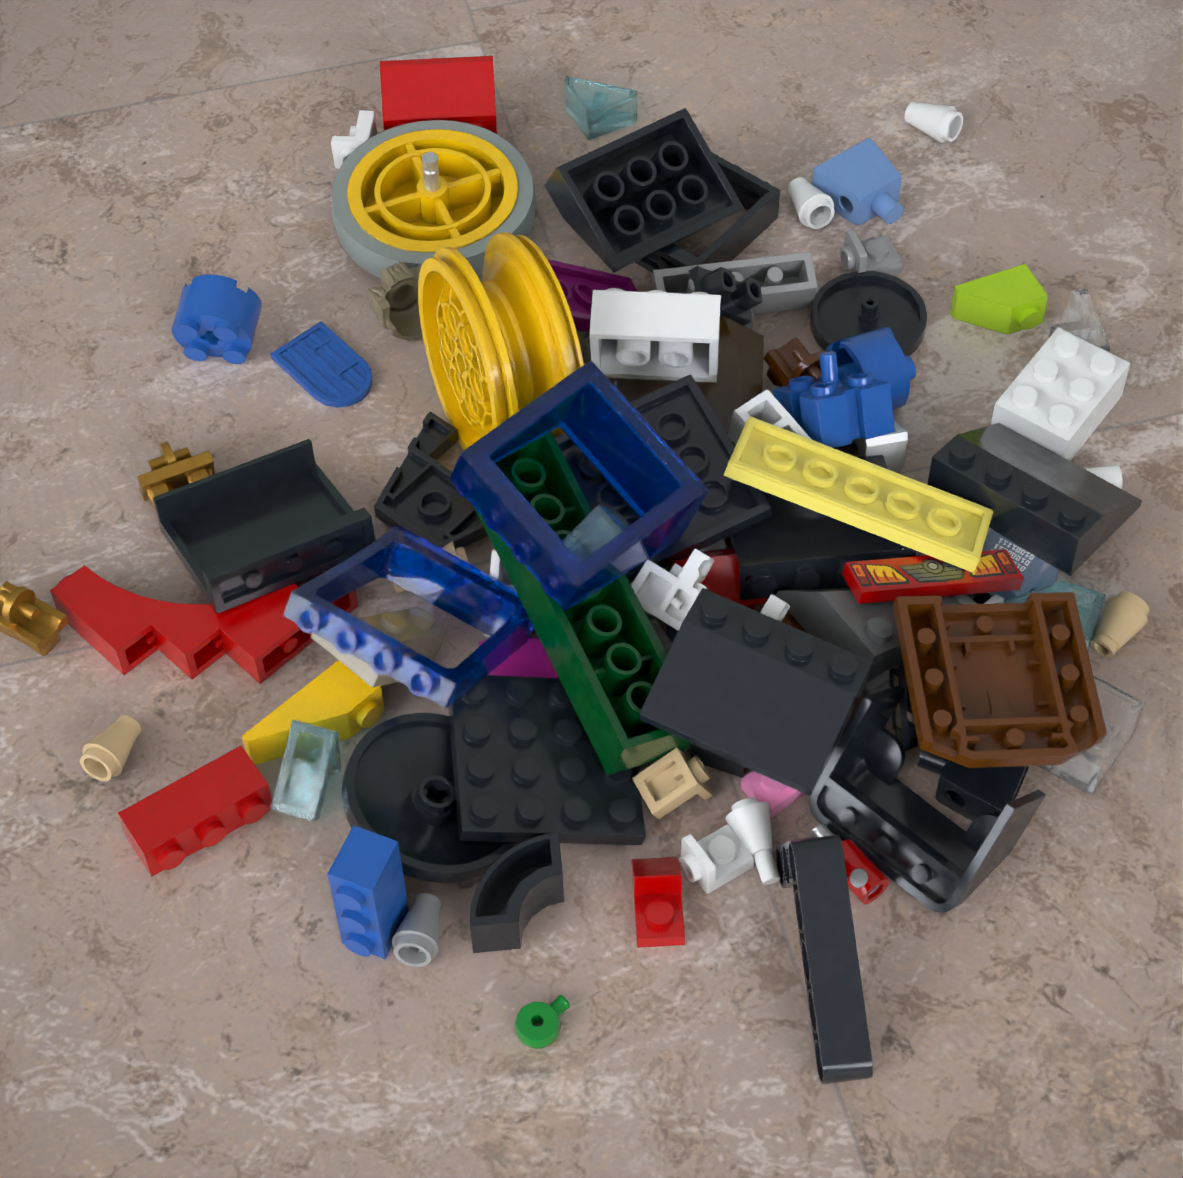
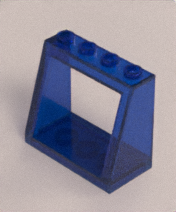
M592 361L578 368L461 452L449 478L454 483L457 492L462 497L467 498L481 514L488 528L495 531L511 549L515 559L527 567L540 582L543 591L550 598L554 599L564 611L680 540L709 491ZM558 427L567 434L640 516V519L582 562L579 561L494 464Z

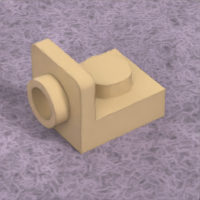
M677 747L632 778L650 812L658 819H661L696 794L705 801L713 796L706 781L711 779V775L703 762L696 755L689 758Z

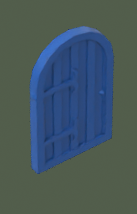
M322 321L270 353L271 359L315 400L326 406L338 408L356 404L369 394L373 385L371 368L366 361Z

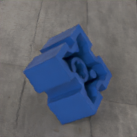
M834 351L820 353L822 377L816 378L815 382L812 376H801L789 379L788 386L773 389L774 397L812 440L826 446L836 448L851 444V440L858 438L867 440L895 432L890 382L874 379L871 373L853 374L850 373L849 368L838 367L837 356Z

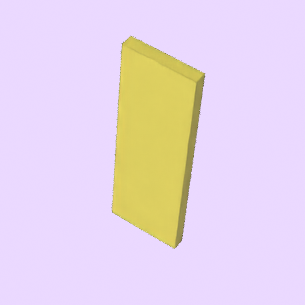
M752 416L748 417L724 473L726 477L974 573L979 563L993 514L992 509Z

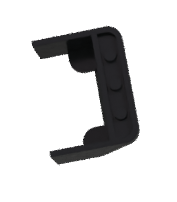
M898 685L864 696L836 745L812 795L809 796V808L813 817L820 824L823 823L834 835H839L842 841L851 839L881 872L924 906L934 912L944 913L961 905L1011 853L1046 794L1039 789L1007 803L1000 815L988 813L976 818L968 830L964 831L896 779L905 762V750L901 741L888 731L885 726L906 691Z

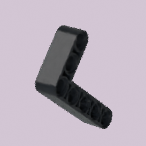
M839 835L787 841L776 848L777 869L781 878V887L783 889L793 887L814 1050L820 1082L822 1084L872 1078V1054L841 839Z

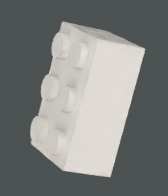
M618 288L593 290L589 333L592 377L677 381L691 374L695 382H717L721 295H710L705 292H692L690 294L667 293L662 290L632 292Z
M1058 327L996 401L991 425L1001 423L1071 461L1121 398L1130 363Z

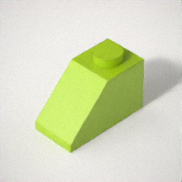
M1025 263L954 286L950 314L953 319L1008 335L1023 329H1032L1042 324L1048 295Z

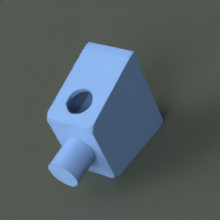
M870 137L813 168L812 185L830 196L834 202L835 213L854 225H861L877 215L887 224H892L900 218L904 207L898 202L902 180L901 175Z

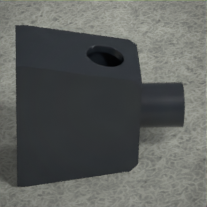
M924 750L921 751L917 763L918 767L940 775L935 799L940 804L972 822L984 814L994 813L1000 815L1007 803L1016 800L1030 767L968 768Z

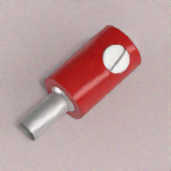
M823 823L816 826L811 833L813 837L833 835ZM847 839L841 843L848 888L863 904L871 903L885 891L889 880L851 839Z

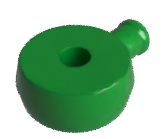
M559 995L550 1005L544 1002H531L522 1007L517 1014L514 1024L515 1032L520 1041L534 1049H541L551 1045L557 1039L561 1029L559 1015L570 1008L568 1000L564 996Z

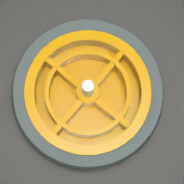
M448 120L412 122L393 127L371 137L358 146L345 159L336 174L332 188V217L342 247L357 265L380 279L383 268L387 269L388 266H392L395 263L399 264V262H404L409 269L417 268L426 259L434 257L437 250L445 247H453L462 253L473 267L479 279H481L486 247L492 236L508 232L514 236L523 235L529 238L534 224L536 207L535 188L531 171L521 153L496 133L463 122Z

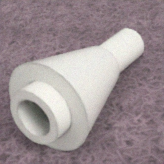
M754 797L740 800L732 805V812L726 816L725 820L754 857L762 884L770 885L776 883L781 878L772 855L773 844L769 803L758 802V799Z

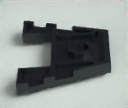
M430 411L422 422L423 428L418 437H413L407 448L408 454L400 468L396 467L375 503L374 511L376 518L429 555H432L451 541L456 549L462 546L466 547L488 536L459 476L436 461L459 441L458 429Z

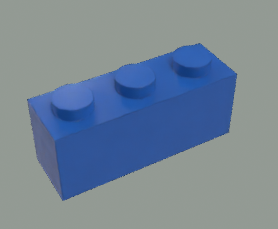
M353 825L327 873L342 944H345L353 953L364 957L372 954L386 959L392 947V938L409 911L399 844L396 840Z

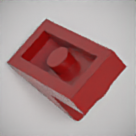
M678 857L631 859L637 948L685 945L682 871Z

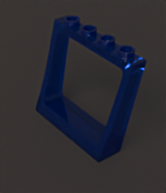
M399 525L393 527L357 554L291 591L283 614L284 617L297 623L303 632H313L332 643L338 652L355 656L369 664L375 673L392 677L406 685L415 696H425L444 708L449 707L527 643L533 628V624L515 588ZM378 578H384L490 637L457 667L445 668L336 607L331 602Z

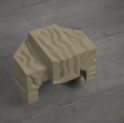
M399 262V264L395 263L392 266H388L387 269L383 268L381 270L382 283L377 287L374 286L368 289L371 310L376 314L377 319L381 321V325L385 329L390 330L394 337L412 341L423 336L418 304V280L422 264L418 265L417 268L409 269L404 262Z

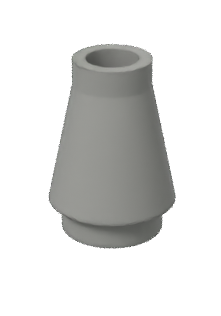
M429 893L416 895L410 910L392 938L394 955L403 964L412 967H423L428 965L431 959L438 954L440 910L442 907V902L438 897Z

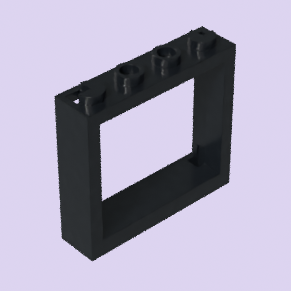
M712 153L747 212L699 257L676 244H672L635 263L653 273V270L733 261L778 218L780 190L748 173L738 165L732 164Z

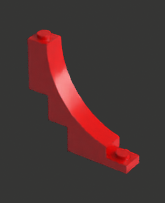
M85 565L72 575L64 577L57 586L50 590L56 609L67 615L68 625L123 675H126L159 650L190 679H194L219 658L227 654L259 684L313 643L315 640L311 638V634L314 629L337 624L358 607L355 582L343 571L331 581L322 583L311 596L307 595L296 584H291L218 614L211 604H180L134 594L101 578Z

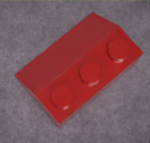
M493 56L380 61L384 131L412 122L448 120L476 125L497 134Z

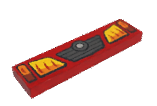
M1006 549L982 551L974 573L929 555L845 562L842 572L858 604L895 601L896 597L904 596L943 597L1020 590L1024 577Z

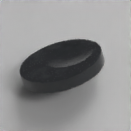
M856 271L835 277L819 289L811 306V331L817 344L824 351L833 342L888 327L892 330L904 356H910L920 346L926 330L927 310L919 293L905 281L882 272L865 271L858 273Z

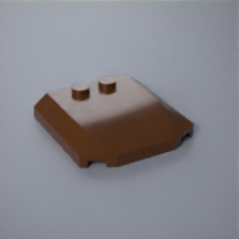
M1074 592L1030 593L1025 603L942 605V596L896 597L893 611L919 749L968 768L1062 765L1103 741L1107 731Z

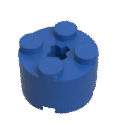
M199 275L194 277L192 283L188 286L185 284L172 325V334L176 341L184 347V355L194 361H205L207 356L222 357L232 364L244 363L251 351L261 313L262 303L259 296L249 287L247 293L236 287V280L221 275Z
M890 328L875 329L829 344L826 351L836 352L838 367L849 368L850 373L853 374L871 373L874 379L890 382L893 410L905 406L910 391V380L916 376V367L910 356H904Z

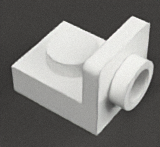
M359 110L357 124L350 127L349 136L332 137L331 148L335 168L339 169L345 159L358 146L378 134L374 111Z
M727 824L699 841H696L691 834L683 837L679 863L687 879L692 883L697 881L705 893L709 894L754 868V857Z

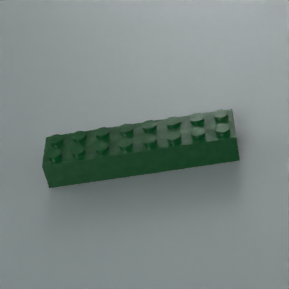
M547 428L471 446L460 471L459 478L607 775L659 760L676 747L685 752L690 746V742L639 720V714L665 661L667 653L550 429Z

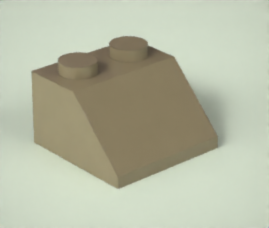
M412 607L410 609L385 612L314 629L311 638L373 688L427 676L448 631L435 622V618L430 612L422 608Z

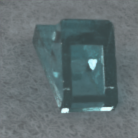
M296 719L292 720L270 809L309 821L319 820L330 775L338 774L341 771L338 731Z

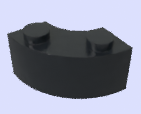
M558 832L540 835L521 842L502 854L485 872L476 888L471 903L470 931L473 953L521 949L523 931L531 918L547 906L564 902L563 871Z

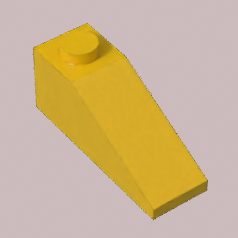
M338 660L244 733L242 740L245 752L254 765L352 738L363 728H369L374 725L385 711L381 686L372 688Z

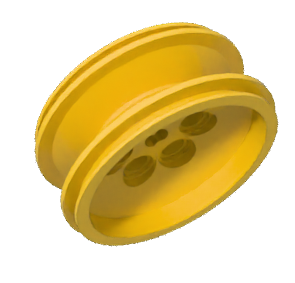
M503 232L492 236L485 251L481 281L468 260L453 247L441 248L437 250L434 257L426 259L421 266L418 280L419 315L425 350L442 407L449 424L458 429V442L466 455H468L473 445L520 435V424L527 433L549 428L555 438L587 423V383L577 331L561 285L550 263L539 247L531 239L523 235L514 236L508 232Z

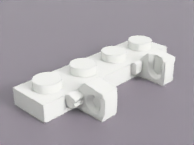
M694 549L683 568L675 563L670 572L647 559L631 586L645 611L679 631L684 618L701 589H709L702 585L701 582L708 574L714 559L700 550ZM771 594L760 613L782 622L790 605Z

